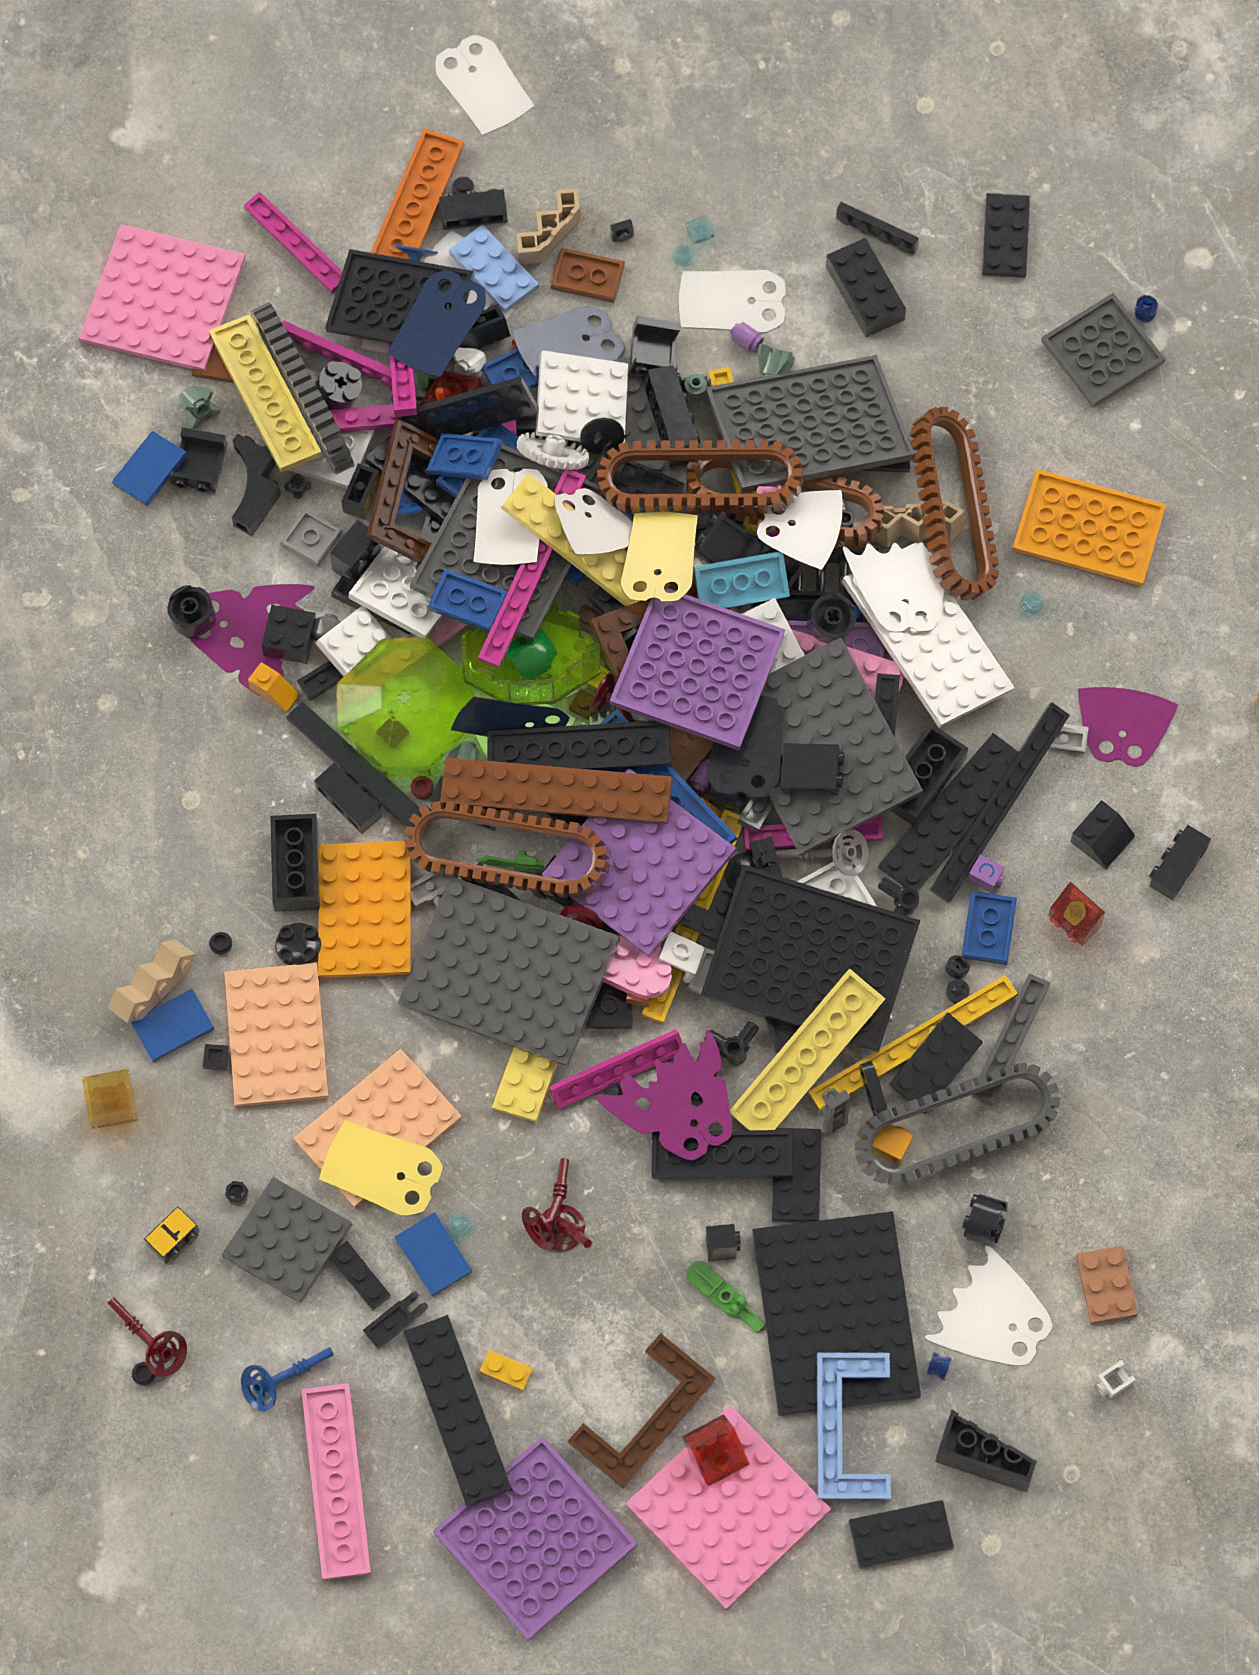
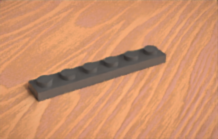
M1029 973L981 1075L997 1069L999 1071V1069L1013 1064L1050 986V982ZM1003 1084L975 1093L971 1097L993 1106Z

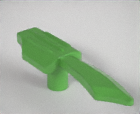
M524 850L519 851L514 860L490 855L476 859V862L486 865L514 867V870L538 872L539 869L544 870V862L535 856H527V852Z

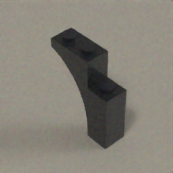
M237 433L233 439V445L246 466L247 484L242 501L231 518L235 528L252 537L281 496L278 482L268 477L276 465L268 447H261L251 437L247 435L243 437Z

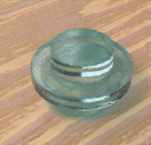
M680 245L673 252V260L679 266H689L694 261V251L687 245Z
M1027 592L1022 596L1020 605L1026 613L1035 614L1042 609L1043 599L1036 592Z
M457 1213L449 1219L448 1228L454 1236L463 1237L470 1232L472 1223L466 1214Z

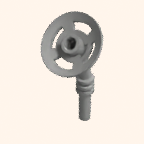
M850 829L841 832L836 837L833 848H816L802 856L799 855L797 849L776 850L778 859L800 858L804 860L806 858V860H809L811 858V860H814V858L833 857L836 868L842 874L853 876L860 873L866 866L869 850L865 837L859 831ZM847 835L853 837L852 839H843ZM858 844L860 846V859L856 858L857 851L855 846ZM849 859L850 862L846 863L844 860ZM844 866H854V868L850 870L843 868Z

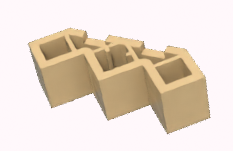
M578 188L556 190L557 210L536 212L538 231L516 233L518 260L521 265L541 263L580 221Z
M942 501L948 541L951 542L964 530L965 511L948 501ZM923 503L906 504V508L896 509L893 506H884L883 528L880 533H877V538L874 541L887 548L901 535L914 543L917 542V544L923 542L926 539L925 531L930 528L923 524V518L928 515L921 512L920 505Z
M176 939L161 942L154 961L138 965L131 985L115 989L108 1009L127 1023L143 1019L188 973L192 967L195 953Z

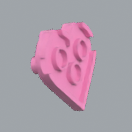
M620 936L621 939L603 982L647 1000L659 995L662 997L669 990L672 977L671 966L659 960L662 951L661 944L649 958Z

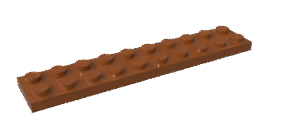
M446 757L440 801L443 804H446L447 801L455 802L458 806L462 803L468 804L471 807L480 806L492 809L668 824L673 778L669 776Z

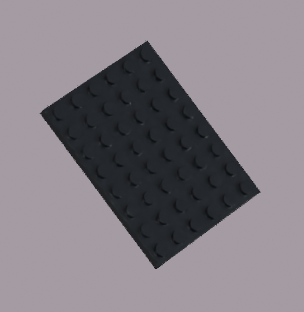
M743 865L701 991V996L800 1027L844 974L851 969L883 996L885 1000L849 1043L879 1052L920 920Z
M893 1211L752 1229L778 1416L817 1411V1353H889L890 1355L889 1378H842V1408L921 1398Z

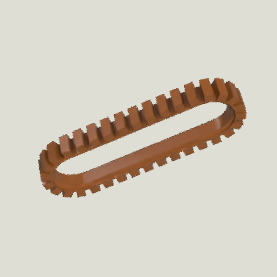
M934 407L916 419L912 424L914 427L910 430V436L914 438L910 441L913 450H917L913 457V462L919 463L914 467L915 475L921 476L916 480L917 488H923L918 493L919 500L926 501L920 505L921 512L928 514L923 518V524L930 527L925 531L926 539L932 540L927 544L928 552H934L929 557L930 565H937V568L933 570L935 578H943L939 584L944 590L951 587L949 592L951 596L955 598L960 596L961 600L965 601L969 599L974 600L993 588L996 584L995 579L999 575V570L994 568L999 565L998 557L991 556L997 552L996 545L989 543L994 539V533L987 530L992 527L991 518H985V516L990 514L988 505H982L988 499L987 493L980 492L986 487L985 481L979 479L983 476L982 467H976L981 463L980 455L974 454L979 450L978 442L971 441L975 437L973 429L966 430L965 427L969 423L964 417L958 420V412L953 409L949 412L948 407ZM932 426H939L949 432L957 447L978 568L976 581H969L963 578L954 568L951 559L931 441Z
M684 440L675 441V448H671L670 441H661V448H657L656 441H647V448H643L642 441H633V449H629L627 442L619 444V453L614 448L607 452L608 459L602 458L599 463L600 470L597 472L598 484L603 498L606 497V501L612 507L617 504L618 511L624 513L631 506L632 514L641 513V506H645L646 512H655V506H659L660 512H669V506H673L674 512L683 513V506H687L689 514H697V506L702 507L703 514H711L712 506L716 507V512H725L726 506H730L731 514H739L740 506H744L745 514H753L754 506H758L759 513H768V506L772 505L774 512L782 510V501L787 507L794 502V496H799L802 491L801 485H803V471L799 457H795L794 451L789 446L784 450L783 443L777 441L774 442L772 448H769L768 440H760V448H755L754 440H746L745 448H741L740 440H732L731 448H727L726 440H718L717 448H713L712 440H703V448H699L698 440H689V448H685ZM772 460L784 465L789 472L788 480L781 489L765 494H628L618 490L612 481L618 467L630 461Z
M693 460V462H689L686 472V491L688 494H721L707 489L700 479L704 473L714 468L733 470L730 460ZM833 476L803 481L801 488L808 491L841 490L842 500L862 506L869 514L866 522L859 526L851 528L840 526L834 547H838L841 541L844 542V546L848 549H853V542H856L859 548L865 546L867 540L872 542L877 538V533H880L883 528L884 505L881 503V497L878 493L873 494L872 488L866 485L860 490V482L854 480L851 481L850 486H846L847 479L838 477L835 483L833 482ZM715 506L711 507V513H716ZM726 506L725 516L728 518L732 516L730 506ZM740 506V512L736 514V520L744 522L746 516H749V524L757 525L759 520L763 522L765 519V514L759 513L758 506H754L753 514H745L744 506ZM771 508V511L776 515H781L785 512L783 510L774 512L773 508ZM794 520L788 521L789 526L796 524Z
M441 801L432 802V810L427 805L419 808L422 817L420 818L413 814L409 821L415 827L406 826L405 835L409 838L404 840L405 847L410 852L409 856L423 870L429 873L432 871L437 876L444 877L445 874L449 878L450 876L455 878L459 876L466 881L474 879L477 883L483 884L487 881L490 885L499 886L500 883L506 888L512 889L515 886L518 890L526 891L528 888L531 892L540 893L542 891L544 894L554 896L555 892L559 897L568 898L569 893L574 898L583 897L582 888L588 895L596 891L592 883L596 882L601 886L605 878L600 872L608 873L610 864L606 861L610 859L609 850L605 847L606 844L601 837L592 829L586 826L583 828L579 823L570 822V825H568L565 821L556 819L555 823L551 818L542 817L541 821L537 816L529 815L527 818L524 814L515 813L513 815L511 812L501 810L500 814L496 809L488 808L486 811L483 807L474 806L472 808L470 805L460 803L459 807L455 802L450 801L446 802L445 807ZM439 819H452L580 841L590 847L593 854L592 865L589 871L577 880H561L435 858L425 852L422 839L426 828L432 822Z

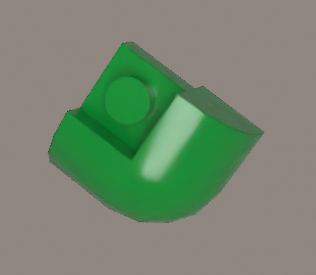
M542 628L539 629L534 641L523 637L513 640L506 653L525 684L552 668L550 664L554 660L555 655L558 654L554 644Z

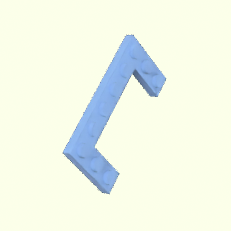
M817 1353L818 1499H891V1474H842V1378H889V1353Z

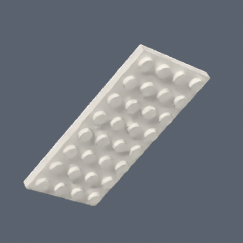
M917 542L903 548L902 551L906 553L914 552L918 546ZM853 573L842 579L841 582L939 728L1013 691L1014 686L955 598L949 594L948 588L944 591L940 614L933 629L918 631L915 628H906L904 631L892 632L884 628L874 615ZM907 599L902 600L901 603L903 606L909 605V601ZM917 611L915 613V620L918 623L924 624L928 621V615L924 611ZM890 612L887 615L890 623L899 624L901 622L899 613Z

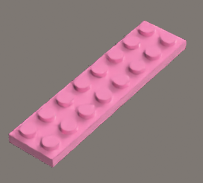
M346 1383L301 1389L322 1579L331 1580L371 1574L350 1385Z

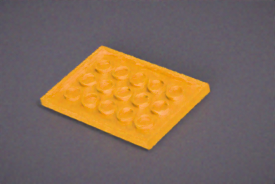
M1036 469L1012 551L1142 587L1166 504Z
M405 841L319 845L320 908L318 936L321 938V948L318 954L319 978L409 975L411 973L412 859L409 856L410 852L405 847Z

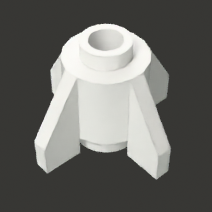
M458 348L453 355L456 364L447 369L446 372L447 374L456 373L461 379H466L464 383L468 391H471L479 383L482 375L481 369L487 363L486 356L477 349Z

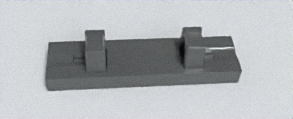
M832 1088L822 1094L825 1105L821 1107L820 1111L824 1117L823 1130L827 1136L848 1124L851 1097L846 1090L839 1094L835 1088Z

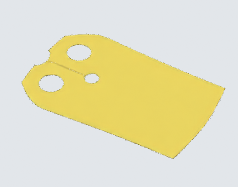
M677 512L634 513L631 537L621 578V586L630 599L646 601L649 598H658L661 601H678L686 594L692 585L694 544L698 515ZM661 569L662 573L660 575L654 574V570ZM637 581H644L647 583V589L643 592H636L633 589V585ZM675 582L678 584V590L675 593H667L664 590L665 584Z
M345 1120L329 1147L319 1180L358 1195L396 1214L412 1215L423 1212L432 1197L430 1195V1188L439 1181L443 1166L438 1157L429 1148ZM424 1161L432 1165V1172L427 1176H422L417 1171L419 1163ZM399 1172L405 1174L404 1180L397 1179L396 1176ZM408 1191L418 1192L420 1199L417 1204L409 1205L406 1203L405 1194Z

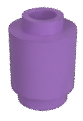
M745 322L736 323L730 331L732 335L731 340L748 352L752 351L755 353L760 343L762 344L764 341L761 333Z
M704 759L702 763H699L689 781L692 790L700 795L709 793L712 785L707 774L710 761L708 759Z

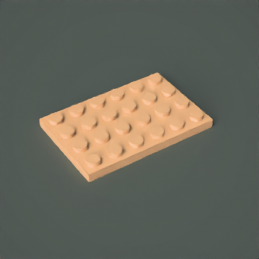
M317 963L225 972L235 1107L329 1098Z
M400 1049L295 1136L294 1141L322 1171L329 1147L345 1120L427 1148L460 1121L462 1116ZM336 1187L354 1208L366 1200Z

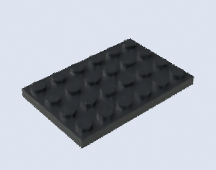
M349 249L325 330L329 333L392 344L426 280L438 272L448 270L459 274L460 279L463 281H473L475 273L471 270ZM442 279L438 282V289L442 292H446L451 288V282L448 279ZM467 291L463 296V300L466 303L470 291ZM451 302L445 304L444 308L446 310L452 308Z

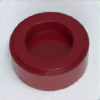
M418 776L411 782V793L415 798L425 800L433 794V782L429 777Z

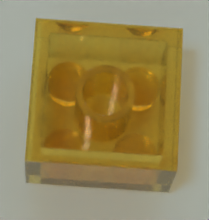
M129 1069L82 1077L88 1118L92 1129L139 1121Z

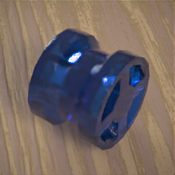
M1150 295L1139 297L1134 310L1136 318L1141 322L1152 321L1158 309L1157 300Z
M934 1352L926 1374L930 1376L934 1374L939 1376L941 1380H945L952 1358L948 1356L944 1358L939 1353Z

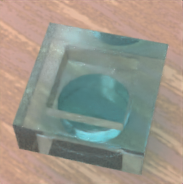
M706 215L686 222V228L693 244L714 238V232Z

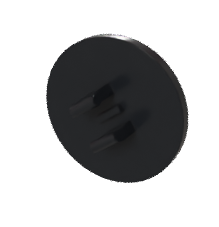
M611 418L593 419L585 424L580 432L582 446L594 454H601L603 449L610 450L614 448L617 450L619 444L623 443L625 438L622 425Z

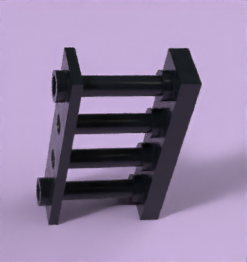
M844 546L834 547L826 564L837 563L839 565V592L825 591V564L822 570L817 568L816 591H802V571L794 582V589L789 590L790 596L786 598L819 599L821 596L828 594H841L848 598L853 606H857L841 582L845 576H848L849 565L843 551ZM853 547V549L849 550L855 555H862L866 547Z

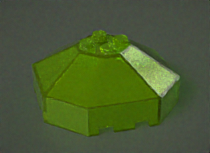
M553 602L540 627L548 635L558 653L550 664L552 668L533 680H522L507 655H505L499 669L478 662V656L489 633L480 629L474 632L467 629L462 633L461 660L464 683L496 700L528 705L556 704L601 674L600 646L595 643L591 635L581 636L580 615L570 610L564 613L559 610V604ZM515 634L513 640L521 636Z
M429 638L381 639L337 683V728L356 745L357 751L387 778L431 777L443 763L442 760L445 753L473 735L451 731L450 729L460 710L475 696L474 680ZM403 691H406L407 695L411 696V699H407V703H402V700L398 699V696H401Z

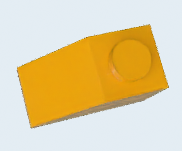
M262 662L248 679L250 690L288 713L300 697V693L278 672Z
M891 1125L884 1127L874 1137L872 1144L873 1153L900 1166L912 1143L913 1135L910 1134L911 1132L907 1128L902 1126L895 1127Z

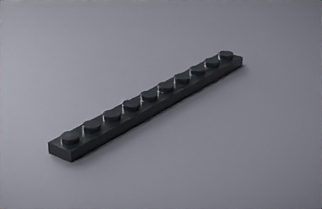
M1053 702L1049 703L929 889L945 902H951L979 855L984 851L1069 718L1070 714Z

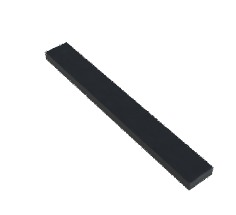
M303 701L286 716L293 726L339 767L343 766L351 775L350 777L355 782H359L366 792L374 797L405 827H415L409 819L413 814L420 818L422 817L419 811L420 807Z

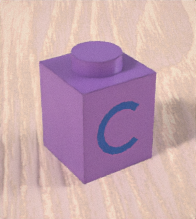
M979 855L969 873L968 881L993 893L996 887L1000 889L1006 878L1003 875L1005 867Z

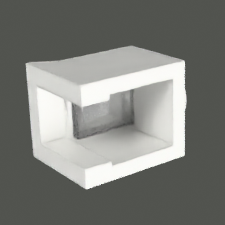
M1122 1360L1097 1377L1098 1384L1096 1387L1103 1397L1107 1395L1110 1400L1134 1385L1136 1380L1134 1376L1129 1378L1123 1369L1124 1363Z

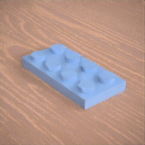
M483 224L449 249V254L463 269L471 270L475 273L474 281L484 287L488 296L505 313L539 288V283Z

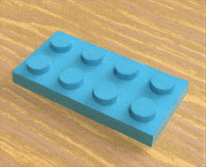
M780 551L693 567L698 599L723 608L790 596L784 556Z

